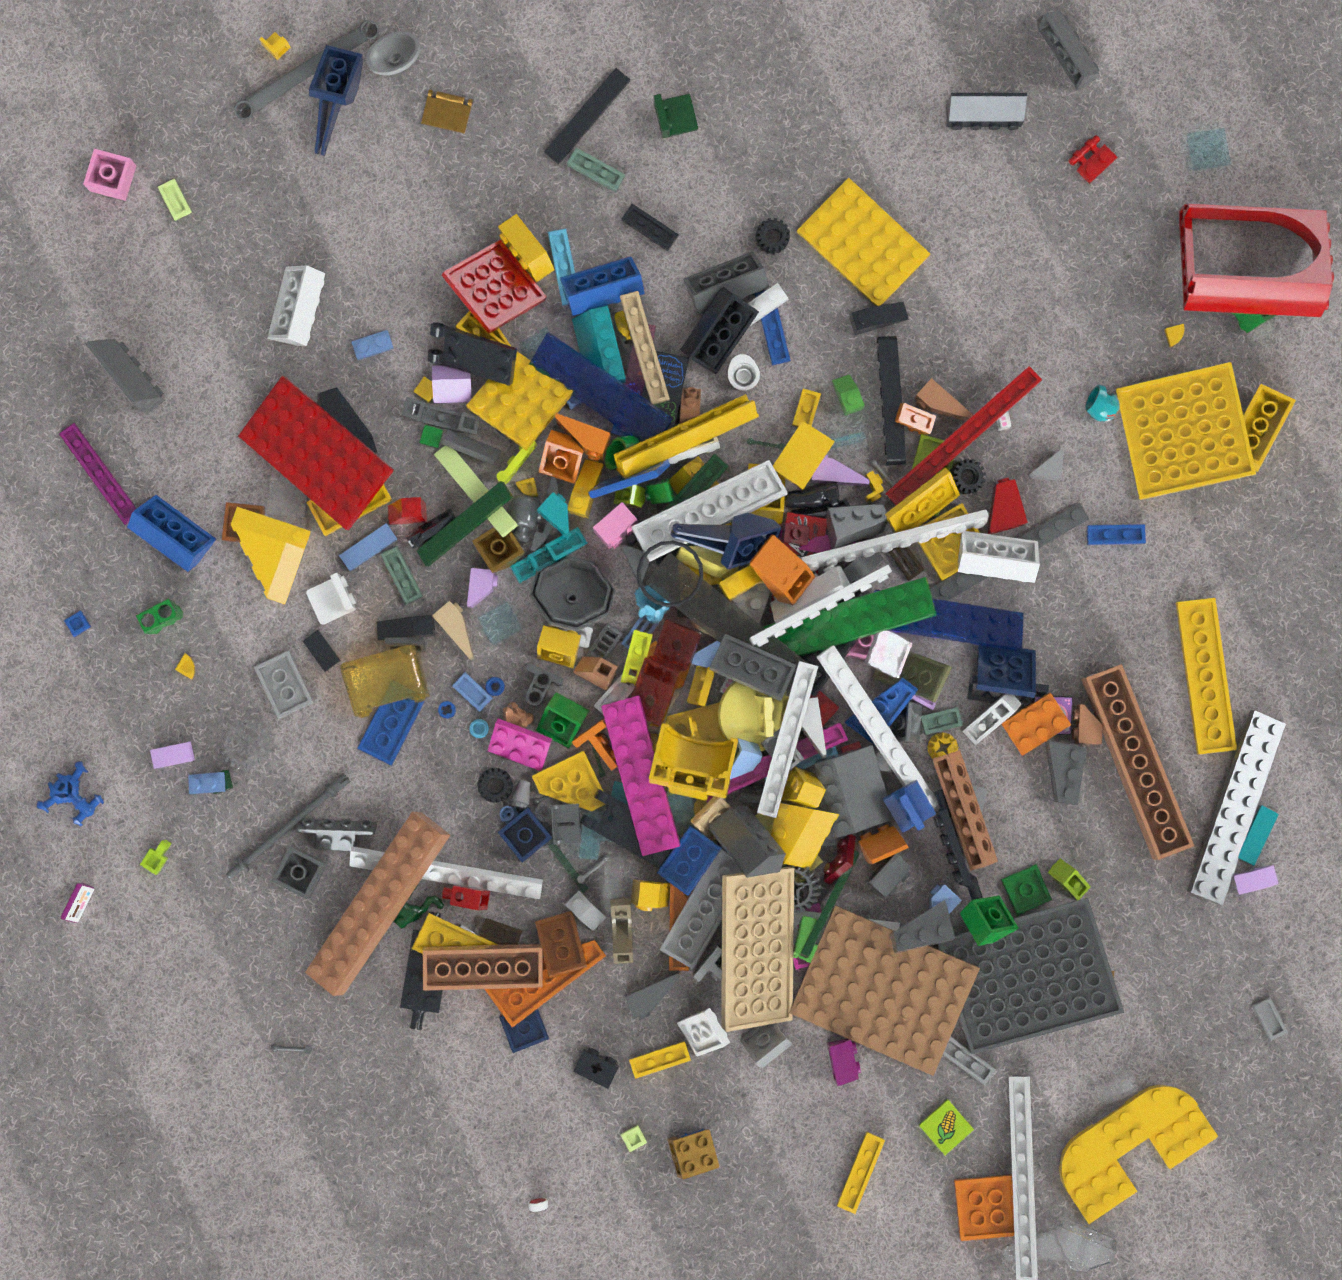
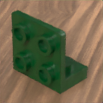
M661 94L653 95L662 139L698 130L690 94L662 100Z

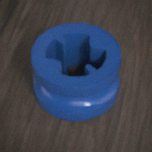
M444 701L439 705L438 713L441 717L449 719L455 715L456 707L452 702ZM450 705L452 713L444 715L442 707Z

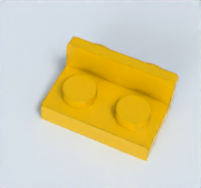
M696 667L687 703L700 707L706 706L715 672L709 670V667Z

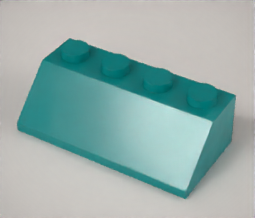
M608 306L588 310L573 318V327L589 392L626 383Z

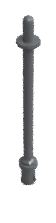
M342 773L332 783H327L323 793L244 859L237 857L238 864L227 872V878L232 879L243 869L248 872V865L327 798L336 797L338 792L351 781Z

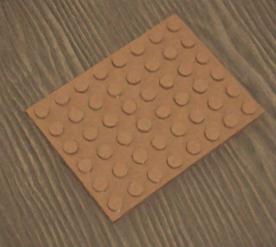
M835 905L789 1013L934 1076L980 968L932 946L894 954L890 934L895 930Z

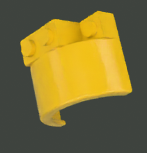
M663 723L649 775V783L669 787V793L705 801L708 800V795L726 799L738 739L731 737L730 740L724 742L699 740L678 733L669 724Z

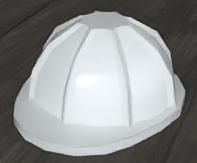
M740 354L735 356L730 362L728 379L734 388L747 391L757 385L760 379V371L750 356Z

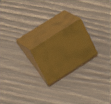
M494 527L472 541L492 573L509 568L525 553L512 532L502 537Z

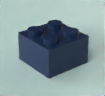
M530 808L525 809L498 832L522 863L553 839V836Z

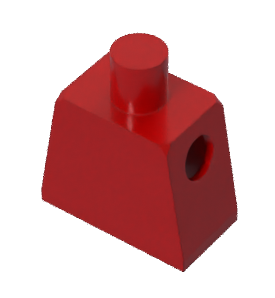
M453 885V888L444 887L442 899L450 900V905L478 911L487 910L489 890Z

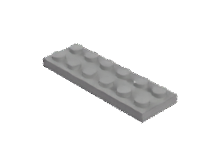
M721 850L697 883L659 949L691 969H694L722 920V875L743 873L727 852Z

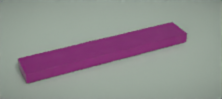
M75 423L71 424L60 432L59 435L123 524H128L132 512L137 508Z

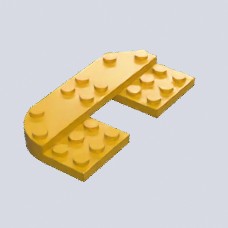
M1150 1086L1068 1141L1061 1153L1059 1165L1060 1178L1087 1223L1090 1224L1138 1192L1117 1161L1124 1154L1149 1138L1167 1167L1172 1169L1216 1139L1218 1135L1198 1107L1197 1102L1189 1094L1172 1086Z

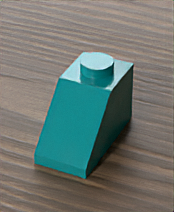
M552 492L537 509V512L566 537L569 533L568 505L565 503L566 499L561 494Z

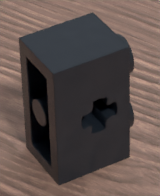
M591 1047L588 1050L584 1048L573 1072L609 1089L619 1068V1065L616 1064L617 1060L609 1056L603 1058L599 1056V1051ZM601 1063L600 1067H602V1070L594 1071L592 1064Z

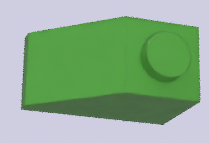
M850 374L832 380L845 416L863 410L864 402Z

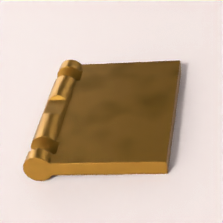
M429 89L421 124L465 134L473 99H469L466 106L464 105L465 97L437 91L436 98H432L433 90Z

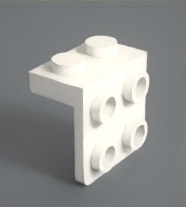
M338 573L331 575L330 580L306 592L322 625L356 610L354 605L356 600L353 594H349L346 588L348 583L345 577Z

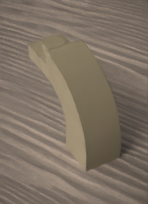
M619 897L610 899L614 964L633 963L630 898Z

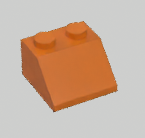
M551 430L545 443L539 473L575 484L584 451L570 435Z

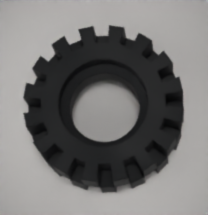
M768 218L766 222L765 220L762 221V224H759L756 231V244L760 247V250H764L766 254L771 253V255L779 254L782 250H785L790 239V230L787 229V224H783L781 219L777 221V218H774V220ZM768 231H777L780 235L779 241L776 243L768 242L765 237Z
M965 459L955 463L953 468H950L959 493L971 494L979 491V488L984 486L982 483L986 481L983 476H986V472H982L984 467L979 466L980 462H975L974 459ZM965 469L970 470L973 474V481L970 484L964 483L961 479V474Z
M490 768L479 777L477 782L478 792L488 802L498 803L504 801L510 796L513 789L511 776L503 769ZM492 778H499L503 783V787L498 793H493L488 788V782Z

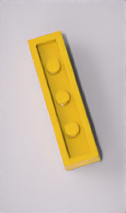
M866 1131L837 1202V1207L856 1214L885 1139Z

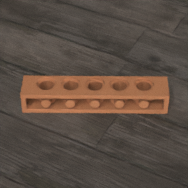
M961 751L934 758L933 762L970 871L998 862Z

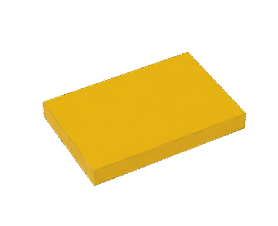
M802 421L773 467L776 473L803 490L835 441Z

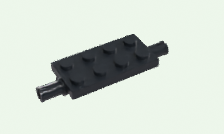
M943 789L935 791L934 794L940 809L935 811L936 816L933 817L936 828L939 827L942 834L939 837L942 845L947 847V861L949 865L952 864L955 871L952 872L953 878L956 883L968 888L971 900L981 899L983 896L977 877L969 873L952 826L950 820L951 812Z
M436 912V916L440 918L442 913ZM413 929L400 1008L413 1011L410 1029H415L416 1022L418 1021L417 1030H422L424 1013H439L443 990H423V954L411 949L420 930Z

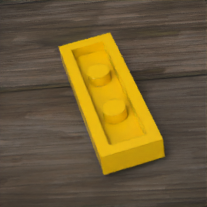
M683 1041L631 1058L629 1061L636 1079L691 1061L686 1043Z

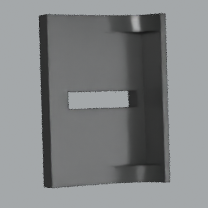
M579 804L552 805L553 845L581 843ZM575 821V825L558 826L559 822Z

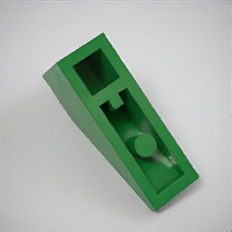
M669 478L646 485L645 496L647 501L651 500L652 504L673 501L674 493Z

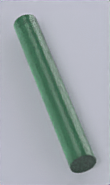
M553 843L549 845L550 850L583 893L589 888L585 882L583 884L578 883L577 878L580 875L556 844L553 845Z

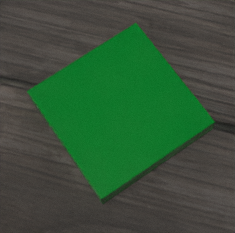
M1037 864L1001 879L1016 915L1052 900Z

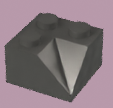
M290 846L272 882L305 899L311 898L328 863Z

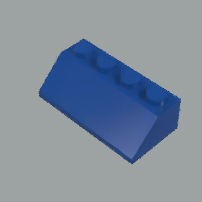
M631 256L560 277L562 288L573 316L580 315L591 309L620 303V296L635 291H638L639 295L645 294L641 274Z
M157 495L132 512L127 528L187 572L201 561L216 541L215 537Z

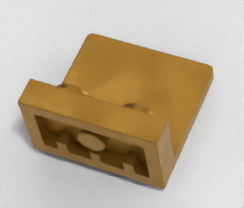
M706 1129L681 1138L671 1137L667 1139L678 1178L684 1180L719 1168L710 1130Z

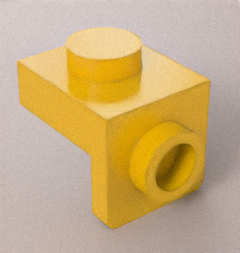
M871 471L865 475V478L870 480L869 486L873 492L865 497L866 502L869 500L875 502L882 497L881 493L884 491L881 485L883 483L878 473L875 474Z

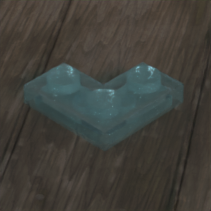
M582 825V842L580 843L579 858L598 860L600 841H612Z

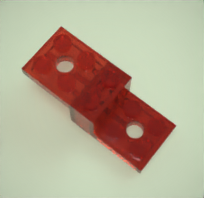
M668 619L664 622L653 656L644 658L631 697L640 696L646 720L659 726L664 723L675 689L684 686L702 633ZM676 639L682 644L680 650H676L673 646V642ZM648 695L654 697L655 702L652 706L646 701Z

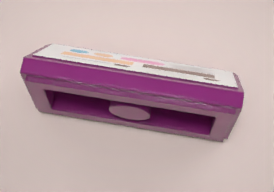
M83 882L77 883L60 919L78 923L95 888Z

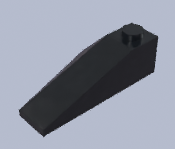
M336 387L320 392L319 395L323 409L375 454L378 453L372 434L339 389Z

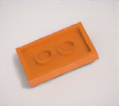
M1049 692L1006 719L1001 725L1023 756L1071 726V723L1053 695Z

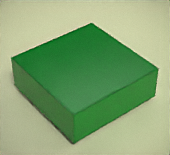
M425 425L419 443L438 449L444 431Z

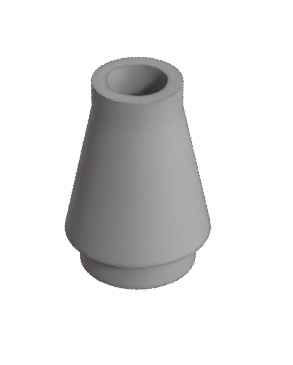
M519 781L511 799V807L520 810L527 809V806H529L530 782Z

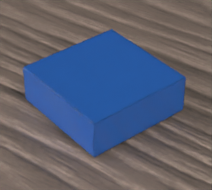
M81 610L64 620L73 637L91 628Z

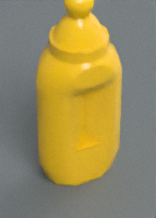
M619 311L615 313V323L618 331L629 340L631 338L625 313L624 311Z

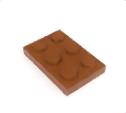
M572 911L535 921L549 978L587 967Z

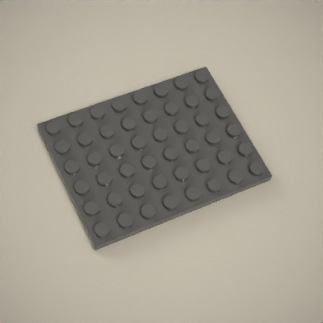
M1088 897L1013 918L1019 928L991 944L978 946L970 931L954 935L955 939L938 943L939 950L980 968L960 1013V1019L971 1054L1124 1013Z

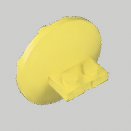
M734 681L724 692L718 709V721L727 740H730L731 737L757 743L760 751H764L765 748L761 743L768 737L773 736V733L781 728L789 700L787 692L785 691L782 700L779 701Z

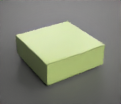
M638 1125L621 1133V1137L629 1152L647 1143Z

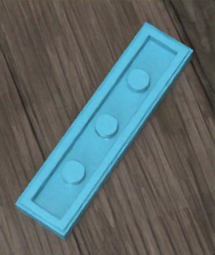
M566 229L548 232L563 306L568 305L560 277L574 274L575 270Z

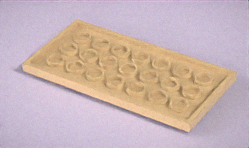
M781 867L778 873L749 878L743 873L722 875L721 1028L725 1032L791 1021L793 1018V1014L789 1013L793 1005V867Z

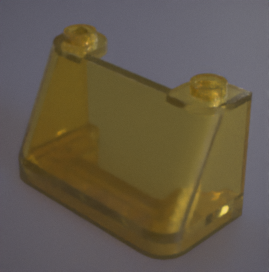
M414 645L395 648L340 665L343 681L355 717H367L374 707L407 698L414 700V702H422L427 697H430L420 653Z

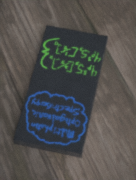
M656 351L670 401L651 406L648 392L644 385L636 425L666 431L675 427L689 358Z

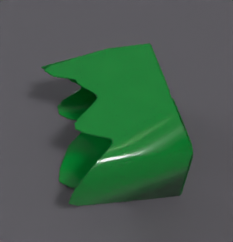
M168 598L136 615V618L144 633L157 634L163 627L172 625L177 620L182 619L183 611L180 606ZM169 605L172 609L171 615L167 618H162L158 610ZM148 613L152 614L155 619L154 624L150 627H145L142 622L143 618Z

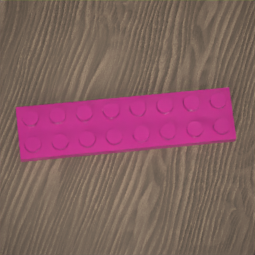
M640 696L601 706L642 856L680 847L665 787L649 783L655 750Z

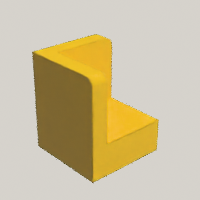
M276 32L267 40L262 36L259 38L261 44L276 60L291 48L288 41L283 36L280 37Z

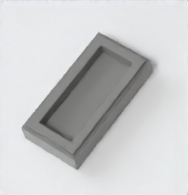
M1270 997L1252 1005L1270 1041L1288 1033Z

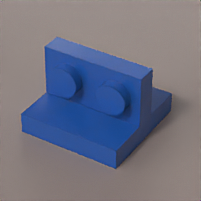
M917 780L883 798L902 833L916 826L918 831L925 827L923 821L936 815L934 808Z

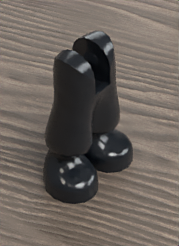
M832 482L827 485H817L806 490L789 491L785 497V506L788 509L821 507L827 500L831 508L839 507L837 482Z

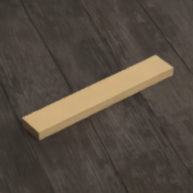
M635 291L621 295V303L651 406L670 401L639 292Z

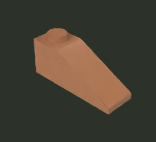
M932 378L914 398L917 400L915 402L917 406L923 410L926 408L928 411L967 421L973 416L972 413Z

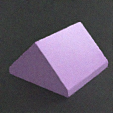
M447 365L432 366L434 404L462 403L471 400V377L469 372Z

